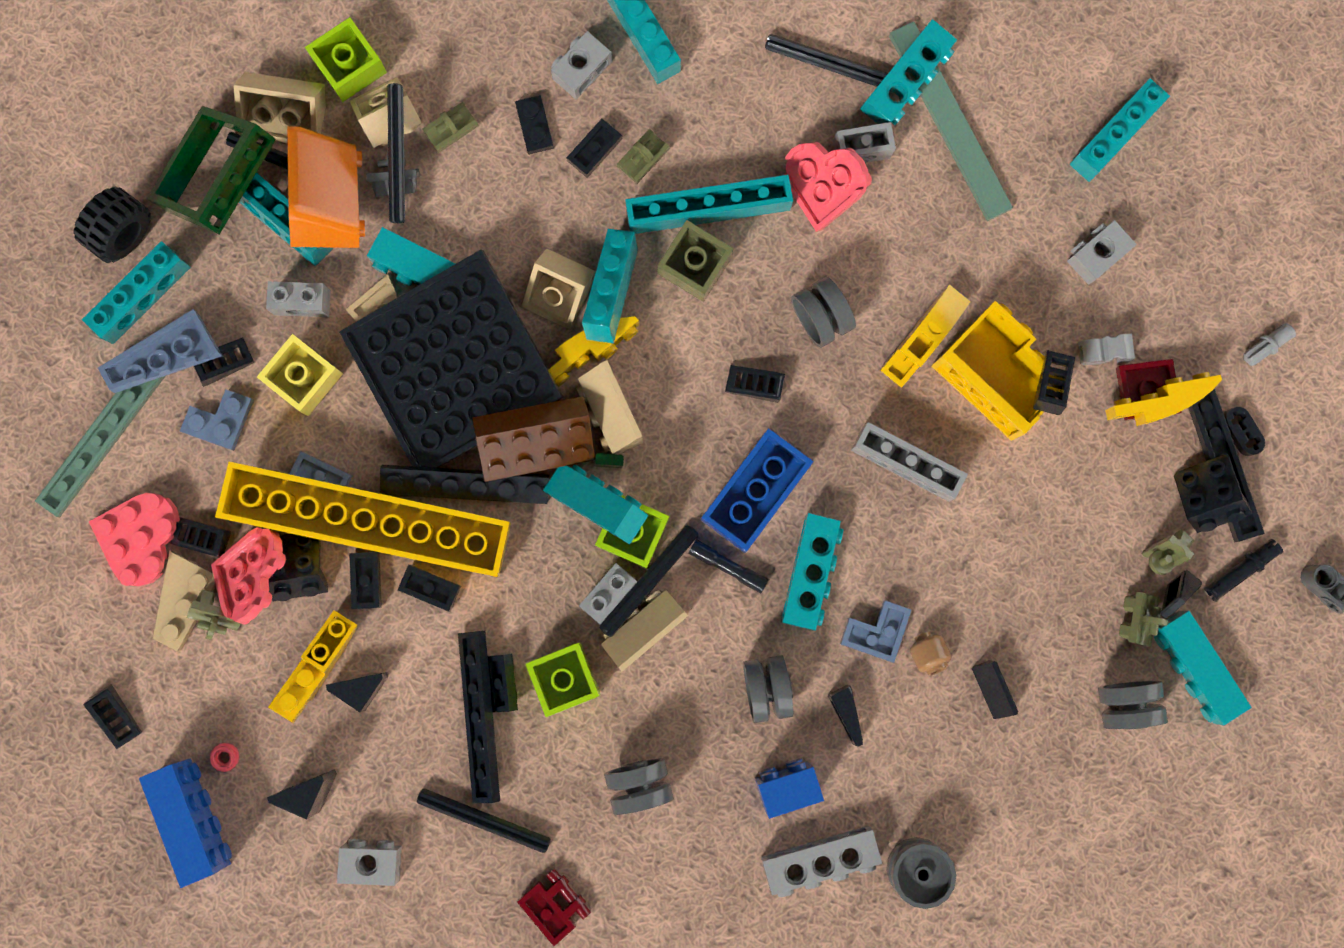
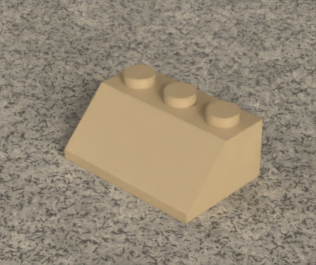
M244 72L234 84L236 117L257 124L273 136L276 142L287 143V126H299L321 134L326 109L325 84Z
M608 361L600 363L578 378L581 386L577 387L576 390L580 397H584L585 402L588 401L592 411L588 412L593 427L599 426L603 433L599 440L605 453L611 451L612 454L618 455L643 444V436Z
M656 590L646 599L648 605L641 611L637 608L626 620L627 623L612 637L603 635L606 641L601 645L621 671H624L688 617L667 590L663 593Z

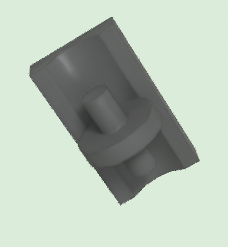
M388 151L387 159L377 160L378 168L388 167ZM419 169L404 170L405 194L416 193V178L420 177ZM388 171L366 174L367 182H372L375 196L389 195Z

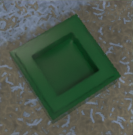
M597 453L594 467L622 468L624 456Z

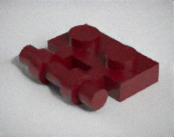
M553 868L546 875L552 882V886L546 889L539 881L519 898L517 903L549 942L555 946L576 928L575 922L570 918L575 912L584 920L591 911L585 905L586 900L581 895L578 896L568 885L570 881L565 875L561 876ZM558 892L569 903L564 909L554 899Z

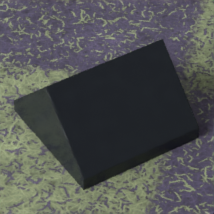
M331 770L267 797L268 803L307 820L321 811L336 778V770Z

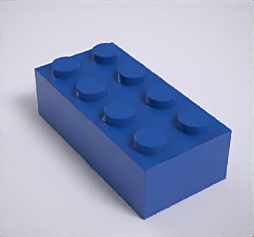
M768 428L702 516L701 521L742 552L746 553L814 461Z
M191 758L168 765L139 778L180 889L231 865L229 859L232 858L229 845L226 842L223 843L219 833L221 832L220 821L211 813L209 807L211 805L210 795L206 789H202L200 784V769L195 762L192 763Z

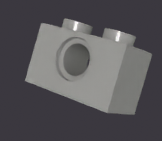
M587 31L582 37L578 36L573 40L570 50L564 56L560 55L555 59L551 66L552 78L577 100L612 63L611 51ZM577 61H584L586 63L581 68L573 66Z
M891 122L837 131L833 139L834 150L852 148L865 163L890 159L896 149Z
M1115 220L1108 226L1102 223L1091 233L1093 239L1086 244L1083 240L1070 251L1073 256L1067 262L1088 285L1099 278L1137 245ZM1095 246L1102 248L1104 256L1096 253Z
M268 281L266 309L278 316L329 317L331 290L324 283Z
M615 563L579 607L601 625L637 581Z
M363 839L348 840V844H344L339 848L337 884L395 886L400 881L402 846H394V841L391 840L377 841V845H366V840ZM365 855H371L375 858V868H369L365 865Z

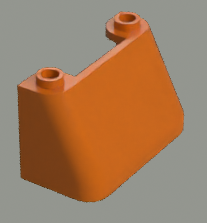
M287 126L290 246L359 248L360 237H365V220H359L357 168H362V151H356V145L299 126Z

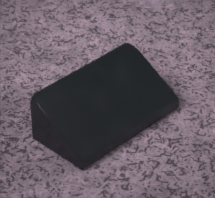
M988 660L974 666L972 671L993 719L1017 715L1019 711L998 663Z

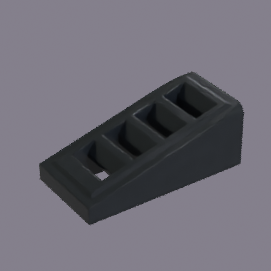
M243 337L218 347L222 354L221 357H218L222 368L217 369L213 359L193 366L203 387L254 363ZM237 347L243 357L240 361H238L233 351ZM227 352L233 362L230 365H227L223 356ZM208 363L211 372L206 373L203 364Z
M1047 350L1033 409L1055 415L1062 414L1067 407L1075 357ZM1051 363L1064 366L1066 368L1065 370L1051 367ZM1049 375L1061 377L1063 380L1050 378ZM1047 386L1060 389V392L1046 388Z
M730 365L725 392L779 403L785 374ZM737 373L742 374L740 388L734 387ZM748 375L753 376L750 390L745 389ZM759 377L764 378L762 391H756ZM775 380L773 392L768 393L769 381Z
M180 517V521L177 522L176 530L173 534L174 538L169 543L220 558L225 553L231 531ZM185 524L188 526L183 541L178 540L182 525ZM193 527L197 528L193 543H188ZM203 530H206L207 532L204 538L203 545L199 546L198 544ZM212 533H216L213 547L210 549L208 546Z
M1188 570L1180 573L1167 584L1161 615L1166 618L1178 610L1201 587L1202 581Z
M112 684L84 702V707L116 749L142 733ZM105 698L110 701L105 706L99 708L98 703ZM114 707L116 712L106 718L104 713ZM121 716L124 721L112 728L110 723ZM128 725L131 730L118 738L116 732Z
M845 685L828 694V698L851 743L859 747L863 745V738L853 691L850 685Z

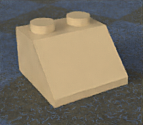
M397 77L349 101L373 148L378 145L385 146L388 144L387 85L391 83L401 84ZM403 88L404 134H408L414 131L422 122Z
M546 249L534 263L521 307L571 329L590 291L596 271Z

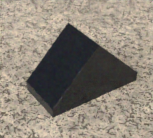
M385 672L326 684V690L360 713L366 711L387 680L388 675Z

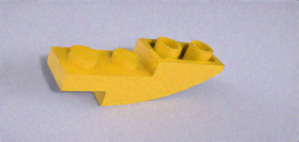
M949 284L915 324L914 329L885 362L880 371L902 388L914 372L926 362L963 314L970 301Z
M635 316L620 318L614 344L587 340L585 332L582 331L555 349L556 355L560 360L549 371L558 387L569 379L568 373L576 367L579 370L590 360L588 356L591 353L598 361L603 357L606 360L609 359L618 350L616 345L623 339L628 342L638 333L639 320Z
M1209 372L1193 375V380L1183 382L1182 377L1166 380L1165 386L1156 389L1157 393L1141 396V401L1131 403V398L1114 401V406L1105 410L1107 421L1134 416L1136 426L1169 417L1189 408L1204 398L1222 381L1221 375L1210 376Z
M333 610L302 654V660L268 708L294 724L308 702L312 701L348 645L358 625Z

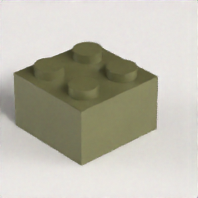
M686 220L658 264L657 274L704 302L732 258L734 248Z

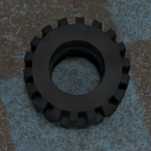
M116 186L110 189L107 188L95 195L80 212L75 222L74 238L103 262H117L131 253L144 238L151 222L150 210L124 189Z

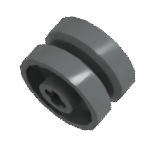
M827 276L812 284V292L804 288L791 296V302L799 321L811 340L820 348L835 340V332L843 336L856 328V321L847 300L838 286Z
M783 655L767 658L766 676H764L762 664L758 659L743 661L744 678L753 723L769 720V702H772L774 714L779 719L793 717L792 685Z
M1136 681L1098 687L1100 703L1104 705H1119L1118 707L1108 708L1101 713L1103 728L1141 729L1168 723L1165 706L1147 704L1161 700L1164 697L1162 681Z
M664 758L636 761L604 773L607 789L613 791L623 790L614 794L610 799L614 815L639 812L674 800L670 783L655 782L663 779L668 774Z
M914 837L903 840L893 848L887 861L886 871L890 884L897 894L913 907L922 909L937 907L949 899L955 888L957 875L954 863L944 850L928 839ZM924 869L925 873L923 875L919 874L918 876V872Z

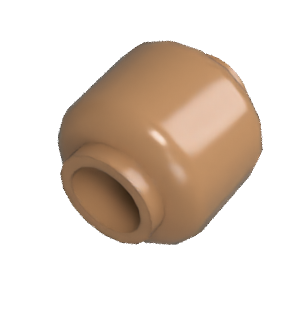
M925 632L914 638L916 643L911 646L910 653L920 672L928 673L931 676L949 667L948 663L952 656L941 635L931 636L930 632Z

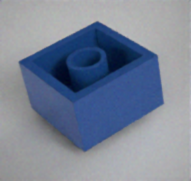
M802 758L795 759L786 763L787 768L778 771L775 767L767 768L759 772L760 777L754 778L764 810L769 819L824 801L814 767L808 761H802Z

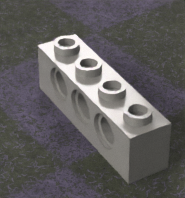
M869 422L862 427L851 449L854 453L948 502L956 499L968 475Z
M870 826L761 857L771 894H777L778 897L789 896L794 893V889L805 886V889L819 887L822 885L821 881L831 878L833 881L844 880L849 877L848 873L860 871V873L872 872L876 870V865L882 864L874 832ZM846 849H855L856 856L852 861L846 862L842 860V854ZM820 856L829 858V863L824 869H817L814 865L816 859ZM793 864L802 866L800 875L797 877L788 876L787 870L789 866Z

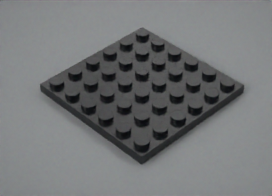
M482 249L339 331L411 465L415 467L439 468L476 447L477 441L472 417L556 402L564 397Z

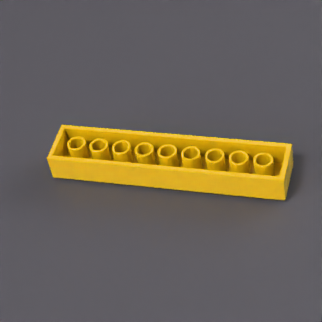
M228 462L215 515L216 518L494 577L500 576L511 526L509 521L234 462Z

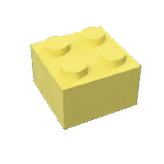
M292 334L259 373L257 378L298 411L309 416L343 373Z

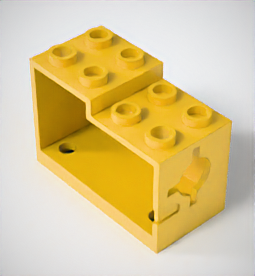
M994 301L940 356L932 367L1012 441L1025 435L1044 413L1043 411L1033 409L1045 357L1038 350L1030 348L1031 344L1036 340L1032 335L1033 331L1025 323H1019L1011 316L1012 312L1006 305L998 304ZM1049 375L1050 378L1063 380L1061 377ZM1047 386V388H1046V389H1050V390H1054V391L1060 392V389H1057V388H1053V387H1049V386Z

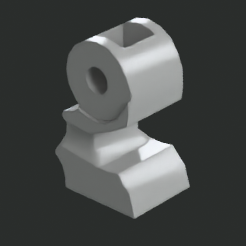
M1120 334L1116 337L1106 336L1102 339H1088L1078 342L1081 365L1104 364L1111 362L1115 358H1117V363H1129L1135 359L1132 334Z

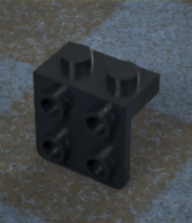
M1227 455L1216 457L1174 474L1186 518L1197 533L1212 531L1217 526L1229 522H1238L1246 516L1253 514L1249 503L1241 492L1231 460Z
M291 533L280 535L283 547L282 553L285 555L286 561L284 566L276 570L268 579L272 601H287L292 598L312 597L317 594L327 593L328 582L320 568L321 540Z

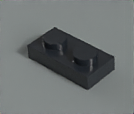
M541 95L515 101L528 155L554 149Z
M601 118L566 157L567 162L588 178L623 139L622 134Z
M380 552L349 553L351 609L382 608Z
M408 564L398 591L451 612L461 586Z
M512 654L488 656L493 713L518 710Z

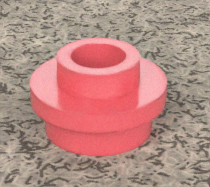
M221 743L215 746L210 754L211 765L220 772L232 770L239 762L237 748L230 743ZM223 752H227L229 754L230 758L228 762H223L221 760V754Z

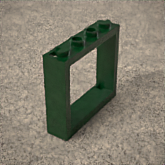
M202 106L146 199L172 215L220 235L276 139L255 123ZM212 122L216 123L214 129L210 127ZM226 127L243 133L197 211L177 203L221 128ZM258 139L264 140L261 146L256 143ZM212 216L217 218L214 225H211L212 223L209 222Z

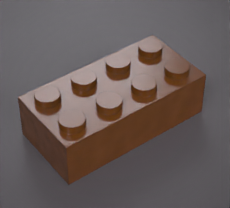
M583 396L472 417L485 482L595 460L590 418Z

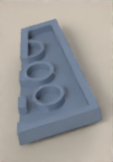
M192 309L98 367V370L109 390L117 393L221 357L222 354L200 315Z

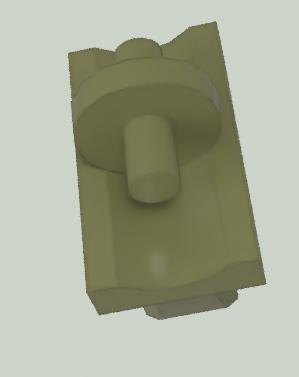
M461 102L448 112H442L439 118L422 128V130L438 153H440L479 125L465 104Z
M648 129L617 163V167L638 184L670 149V146L659 139L651 129Z
M1181 529L1174 535L1147 547L1142 555L1149 558V566L1153 572L1165 575L1172 571L1173 567L1192 558L1194 553L1189 548L1194 539Z
M201 590L196 601L193 600L186 618L198 620L197 628L207 630L205 639L212 640L214 632L225 635L227 628L237 631L240 623L225 617L221 607L213 606L216 594Z
M1136 592L1135 596H1126L1123 607L1125 611L1133 613L1131 623L1122 622L1120 624L1119 636L1129 639L1128 642L1151 647L1153 635L1157 636L1159 625H1168V620L1160 618L1162 608L1158 607L1159 597L1142 592Z

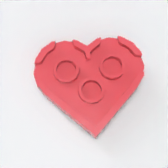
M819 142L803 143L792 148L785 157V160H787L786 174L783 175H789L792 195L816 232L823 230L856 203L866 192L867 187L872 181L864 160L852 148L828 152Z
M144 493L89 521V524L112 572L125 586H144L154 583L162 576L163 573L161 571L164 568L165 559H168L165 545L174 538L173 534L176 530L177 522L180 521L177 507L171 499L165 498L160 494Z
M255 528L211 564L220 606L225 617L246 625L263 608H267L271 604L272 594L269 592L268 579L276 570L281 569L286 561V557L282 553V540L278 532L268 528Z

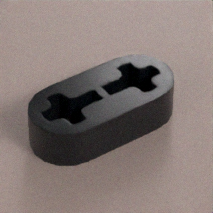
M1234 407L1224 412L1233 443L1238 451L1245 456L1261 453L1265 447V439L1250 413L1242 407ZM1233 415L1241 416L1242 419L1239 421V424H1232ZM1254 438L1256 443L1253 445V448H1247L1245 444L1248 442V439Z

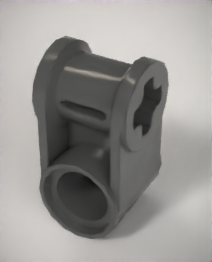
M1330 565L1306 566L1302 570L1300 577L1303 585L1320 598V601L1329 609L1343 614L1344 577ZM1318 571L1321 575V580L1319 583L1316 578Z

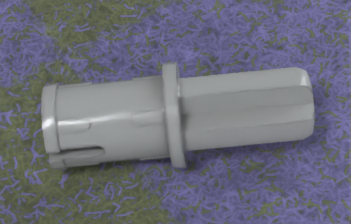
M1285 323L1271 334L1263 335L1260 338V342L1244 352V361L1250 366H1254L1268 355L1276 354L1279 347L1296 337L1295 330L1291 325Z

